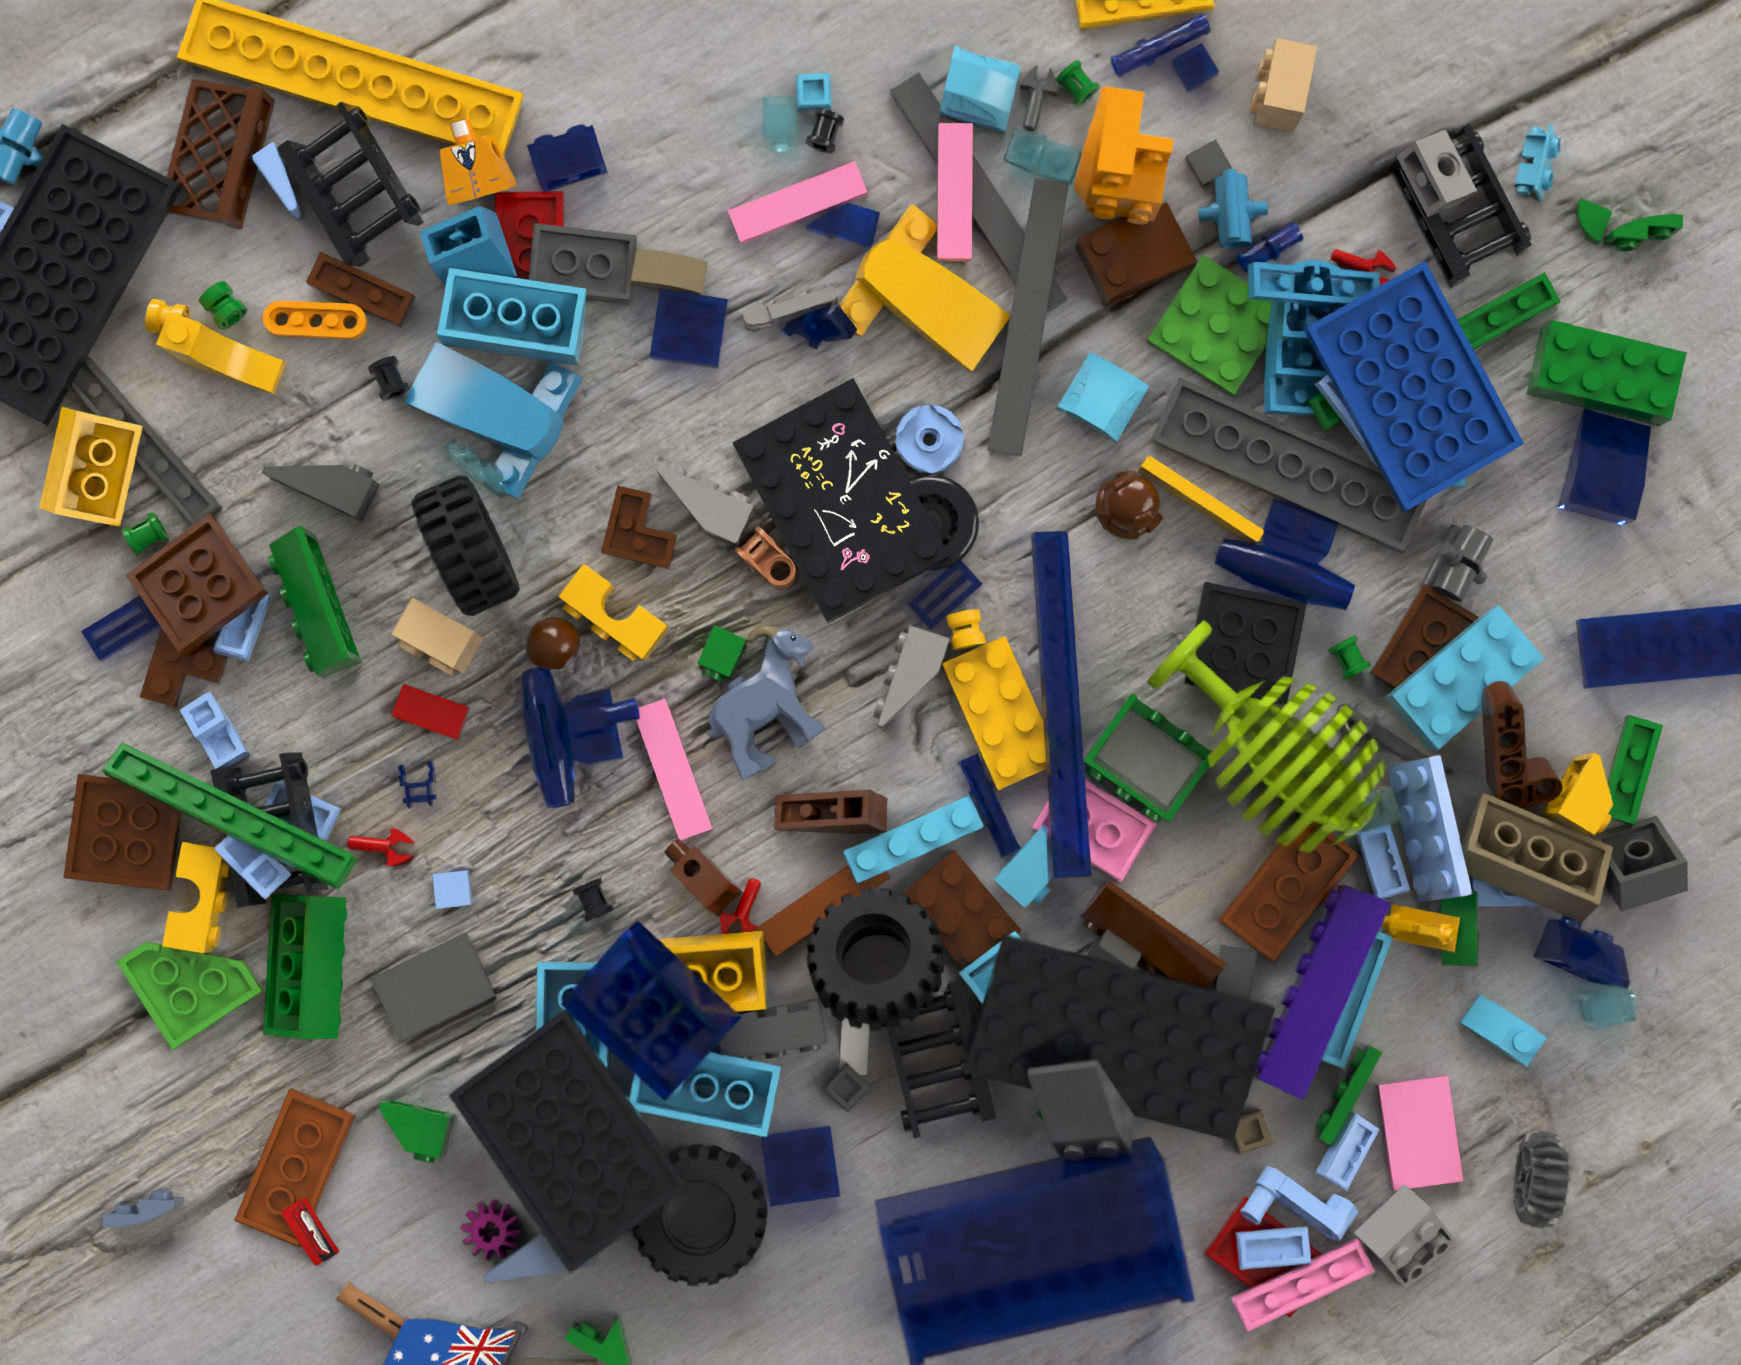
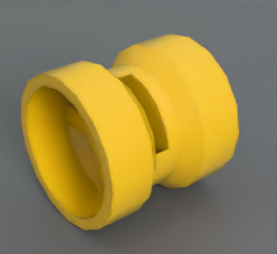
M154 298L150 301L146 311L145 329L149 333L160 334L168 312L190 319V308L187 305L178 303L174 306H168L164 300Z
M979 609L961 611L946 616L948 627L953 632V637L951 638L952 650L968 649L986 644L985 634L980 631L979 623L982 620Z

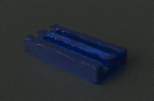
M960 560L950 566L925 588L908 606L931 631L980 588L982 583ZM960 569L963 575L922 610L919 604ZM969 579L972 584L931 620L928 614Z
M139 595L81 632L98 660L104 661L160 625ZM136 608H141L142 611L98 639L94 638L93 635ZM147 618V623L138 627L134 631L130 632L129 634L117 640L116 642L104 648L103 650L101 649L102 645L106 644L110 640L114 639L115 637L119 636L123 632L127 631L128 629L132 628L133 626Z

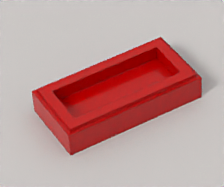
M403 684L391 716L458 740L470 707Z

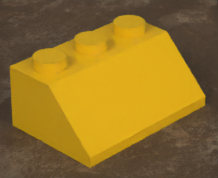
M61 407L39 508L53 514L120 527L143 426Z
M764 931L659 939L655 945L654 956L661 1017L763 1010L767 1008V962Z

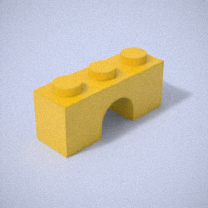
M583 563L558 596L565 602L562 609L576 620L584 616L593 624L589 629L603 640L607 641L609 637H612L621 645L617 650L634 662L639 657L645 662L668 632V626L640 605L626 619L614 620L608 617L605 611V602L614 590V587Z
M182 842L175 877L193 881L199 888L200 900L198 905L188 913L180 911L168 912L162 943L163 947L204 954L212 953L213 947L218 946L221 937V927L217 925L220 912L223 913L226 909L228 893L224 892L226 878H230L231 874L229 864L214 850V846Z

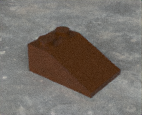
M1167 202L1162 203L1154 222L1148 221V224L1143 225L1128 222V218L1123 217L1079 237L1075 246L1105 308L1197 264V260Z

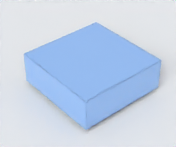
M469 870L432 874L436 909L472 905Z

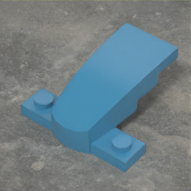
M1304 260L1292 265L1252 262L1248 265V299L1272 301L1265 356V414L1314 417V412L1306 401L1321 394L1315 384L1325 377L1327 373L1303 329L1336 311L1338 307H1343L1379 287V273L1342 270L1329 262L1321 260Z
M435 342L404 402L410 407L433 416L447 425L470 433L477 439L503 447L504 449L486 483L519 500L538 462L542 461L556 444L562 430L563 415L583 378L570 370L550 362L533 395L484 365Z

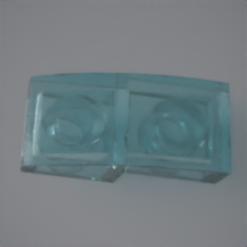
M1014 127L1004 161L1031 173L1072 185L1082 152L1078 148L1048 141L1045 135Z
M455 438L444 446L451 460L465 475L496 496L502 498L507 494L501 482L504 476L496 464L485 462L471 445L466 447Z

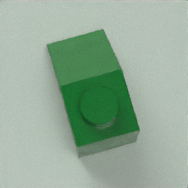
M391 1099L380 1101L379 1110L403 1149L414 1153V1159L434 1163L435 1158L440 1159L445 1156L455 1114Z

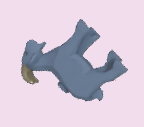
M770 625L756 627L747 637V641L750 644L761 637H767L768 639L761 671L748 680L740 676L727 684L725 687L728 692L717 699L709 712L711 730L707 734L712 738H722L725 736L731 746V757L742 781H745L757 772L763 771L776 762L772 756L760 752L755 746L754 731L762 728L775 718L785 727L797 748L826 730L824 725L820 721L811 718L800 704L788 663L789 660L795 659L803 669L806 668L805 656L813 650V644L810 640L790 630Z

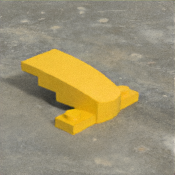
M909 205L887 238L874 245L865 254L858 267L855 283L831 316L856 336H862L883 305H885L908 328L916 330L937 350H943L964 369L973 371L1011 315L963 279L921 253L937 231V223L915 205Z

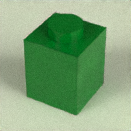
M714 625L697 662L700 667L704 668L702 674L719 682L722 681L723 677L731 680L747 645V640Z

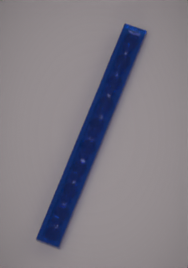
M1068 531L1034 532L1031 534L1053 874L1054 879L1085 878L1092 876Z

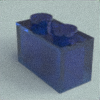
M584 124L576 125L567 129L565 134L555 137L551 134L543 135L536 138L533 144L527 145L542 191L555 190L608 173L593 125L588 127Z

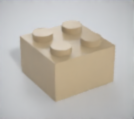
M1276 38L1272 48L1265 49L1256 76V80L1261 81H1259L1257 91L1253 94L1250 112L1255 113L1253 125L1294 132L1305 112L1317 46Z
M414 598L410 600L391 634L400 639L397 644L398 647L421 659L424 653L430 655L428 663L450 675L455 670L463 674L465 673L484 639L473 630Z

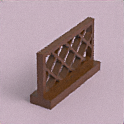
M191 80L166 176L179 183L182 187L184 186L191 198L180 206L172 205L168 213L222 223L230 228L242 230L258 169L252 160V155L263 149L275 99L262 88L249 86V89L202 80ZM200 90L210 91L216 101L201 110L197 104ZM236 97L245 98L243 109L232 116L225 104ZM221 108L228 120L212 130L206 117ZM201 121L208 133L192 143L189 137L190 129ZM232 127L236 133L235 141L224 149L217 137ZM213 141L219 153L204 162L197 150ZM193 154L199 166L184 175L180 169L182 160ZM224 159L228 166L226 175L215 182L208 169ZM204 173L211 185L195 195L189 182ZM215 192L219 198L216 213L207 212L200 202Z

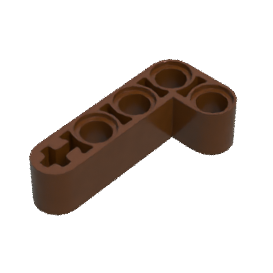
M1495 681L1490 683L1483 690L1481 701L1486 781L1495 798L1519 808L1547 803L1556 799L1562 792L1563 786L1550 762L1542 757L1527 759L1523 705L1511 685L1507 682Z

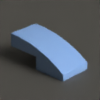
M210 691L180 709L194 737L203 745L215 769L231 767L250 755L235 727Z
M229 836L214 848L263 899H266L291 876L278 860Z

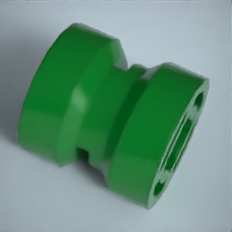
M226 281L218 282L208 288L198 301L206 311H210L214 315L213 321L221 330L235 325L245 316L248 310L241 300L233 297V290Z

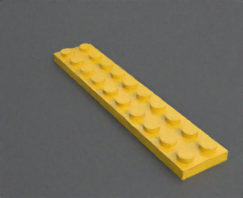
M196 0L177 55L180 62L339 110L336 105L341 101L353 106H359L366 113L369 120L451 145H456L450 124L470 119L476 139L492 134L504 157L524 100L522 92L221 0Z

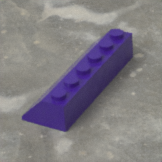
M1339 885L1337 890L1331 889L1324 904V908L1328 909L1323 922L1317 921L1311 932L1310 940L1314 941L1308 954L1303 953L1297 963L1295 972L1299 973L1295 985L1294 987L1289 985L1282 997L1281 1004L1285 1006L1279 1019L1275 1017L1270 1024L1267 1033L1270 1041L1266 1050H1262L1255 1065L1257 1068L1254 1078L1304 1100L1390 907V902L1347 885Z

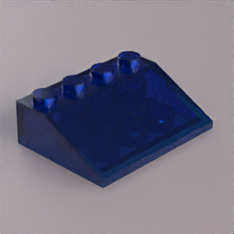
M638 920L619 936L561 1003L567 1011L664 1101L667 1100L742 1018Z

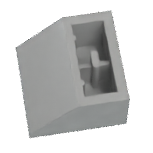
M1406 1184L1354 1232L1365 1247L1405 1289L1412 1282L1419 1280L1424 1274L1425 1269L1437 1258L1445 1255L1450 1245L1456 1241L1434 1211Z

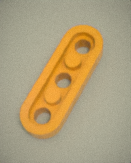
M274 301L265 308L262 316L266 329L277 337L356 340L362 337L368 328V319L362 309L354 304ZM282 315L288 316L287 323L279 326L277 323L278 318ZM315 317H322V324L318 327H312V320ZM348 319H356L357 323L354 328H346Z

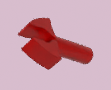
M1334 249L1330 260H1334L1337 264L1356 271L1376 273L1374 269L1378 267L1392 273L1396 270L1391 259L1380 250L1376 252L1375 258L1370 260L1339 249ZM1379 277L1380 285L1389 281L1387 278Z
M391 828V835L386 839L350 836L347 840V847L351 850L384 853L388 858L386 866H395L410 860L414 855H400L391 846L399 842L415 844V841L403 831Z
M755 878L748 880L735 912L731 914L721 912L720 925L722 934H728L729 926L738 919L741 920L742 932H754L757 926L750 923L748 916L761 887L759 880Z

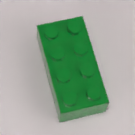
M1551 320L1541 328L1526 394L1661 426L1673 417L1687 352Z

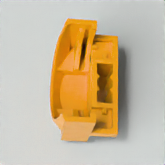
M1108 86L1101 88L1073 187L1085 205L1086 212H1092L1096 218L1113 219L1114 216L1126 217L1130 223L1143 225L1148 224V221H1155L1162 205L1167 165L1172 154L1174 139L1139 134L1145 92Z

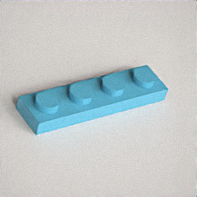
M969 795L842 853L856 884H859L983 828L984 825Z

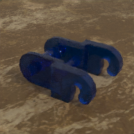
M433 761L427 762L429 779L425 782L407 783L404 764L398 765V770L400 771L399 784L401 787H405L406 798H403V803L407 804L408 809L412 808V803L428 802L429 806H433V800H436V794L433 795L432 783H436ZM426 787L427 794L411 795V788Z

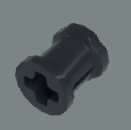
M816 109L815 117L817 119L812 134L807 136L805 143L815 150L833 153L836 148L834 140L839 126H843L844 117L827 109Z
M396 356L380 359L368 367L369 373L374 374L380 387L381 393L379 396L382 401L397 398L410 389L408 383L403 382L398 371Z
M601 878L572 890L573 894L578 895L586 913L584 917L586 922L614 910L613 906L608 904L600 885L603 882Z

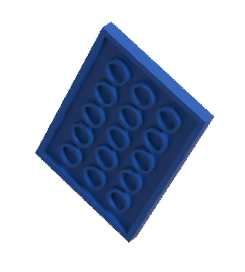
M1426 261L1421 262L1303 329L1402 512L1413 508L1524 444Z

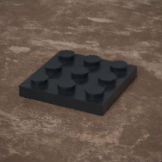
M1204 582L1194 629L1205 620L1211 626L1212 632L1197 649L1196 656L1237 694L1243 689L1264 681L1249 697L1261 700L1283 676L1293 677L1307 603ZM1185 675L1183 684L1198 687ZM1291 684L1274 703L1287 704Z

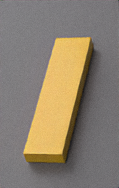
M1075 0L1080 30L1213 11L1215 7L1214 0Z
M1147 456L1138 470L1139 473L1252 547L1263 535V529L1153 457Z

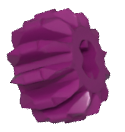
M498 1199L491 1201L489 1209L483 1201L478 1202V1213L473 1210H469L466 1213V1217L472 1223H463L461 1225L462 1231L471 1233V1235L463 1239V1244L469 1245L472 1242L476 1244L471 1252L473 1256H476L484 1249L486 1261L492 1259L494 1251L500 1259L506 1256L505 1247L511 1250L517 1247L516 1241L511 1237H518L522 1234V1229L511 1227L512 1224L520 1220V1216L517 1214L508 1218L506 1214L511 1210L512 1206L506 1204L499 1211ZM490 1222L496 1224L494 1228H499V1232L493 1238L487 1236L489 1231L484 1232V1227Z

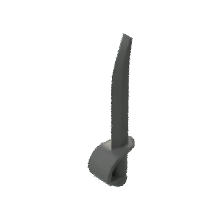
M1346 703L1340 704L1338 706L1337 711H1339ZM1353 708V714L1340 727L1343 736L1350 729L1348 721L1355 725L1359 720H1362L1367 726V730L1362 737L1367 734L1371 735L1408 761L1428 758V756L1375 722L1378 717L1375 714L1369 719ZM1443 765L1445 774L1453 773V769Z

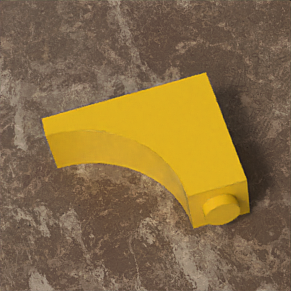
M171 312L167 314L156 343L157 346L178 362L273 395L276 392L286 362L242 345L209 329L200 322Z

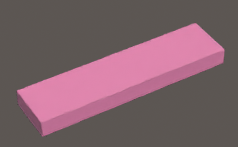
M973 123L938 124L937 261L972 260Z
M854 161L728 210V214L742 245L867 196L868 192Z
M666 698L634 709L633 713L678 838L682 841L712 830L710 819Z
M1356 1238L1311 1259V1264H1301L1231 1297V1300L1245 1330L1249 1332L1374 1273L1375 1270L1360 1239Z

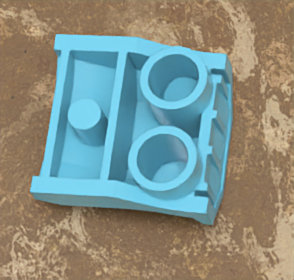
M955 45L944 88L940 115L948 116L964 123H973V127L1005 134L1021 67L1010 62L962 50L959 46Z
M1090 352L1057 406V410L1060 412L1066 411L1065 414L1074 419H1079V422L1086 423L1094 431L1096 429L1107 438L1110 436V441L1116 444L1148 390L1149 385L1106 359Z

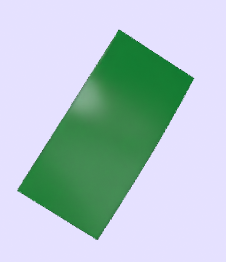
M1683 214L1656 215L1634 220L1613 230L1604 238V245L1615 246L1617 251H1633L1648 239V235H1650L1649 238L1652 240H1668L1683 228Z
M1472 891V894L1461 897L1441 899V914L1460 917L1455 952L1441 950L1442 966H1478L1479 931L1477 926L1479 895L1477 891Z

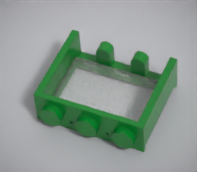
M1130 693L1082 760L1083 763L1088 765L1084 771L1100 783L1106 778L1116 785L1113 792L1128 803L1134 798L1144 805L1141 812L1156 823H1159L1161 819L1170 822L1210 766L1207 757L1213 750L1207 749L1196 741L1191 734L1176 727L1165 719L1166 717L1160 712L1151 709L1137 699L1138 696Z

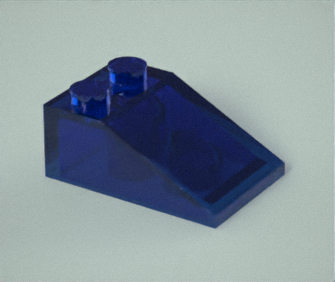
M1583 409L1557 508L1622 526L1635 521L1645 486L1651 426Z
M1562 915L1561 920H1548L1533 956L1534 958L1596 985L1628 989L1630 978L1624 949L1613 943L1615 937L1594 929L1593 934L1580 929L1582 926L1581 922Z

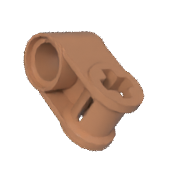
M757 526L754 529L755 534L741 548L737 547L734 552L774 589L780 591L790 589L797 581L798 575L795 564L780 549L777 543L763 529ZM779 565H786L791 570L789 577L783 581H777L772 578V571Z

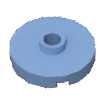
M937 405L919 406L913 408L902 417L896 429L895 445L899 457L907 467L919 473L935 474L947 470L957 461L963 449L964 435L960 422L949 410ZM926 435H932L935 437L936 442L932 446H927L923 443V438Z

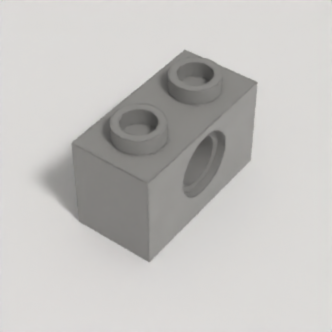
M1446 130L1415 141L1396 156L1427 217L1460 204L1477 191Z

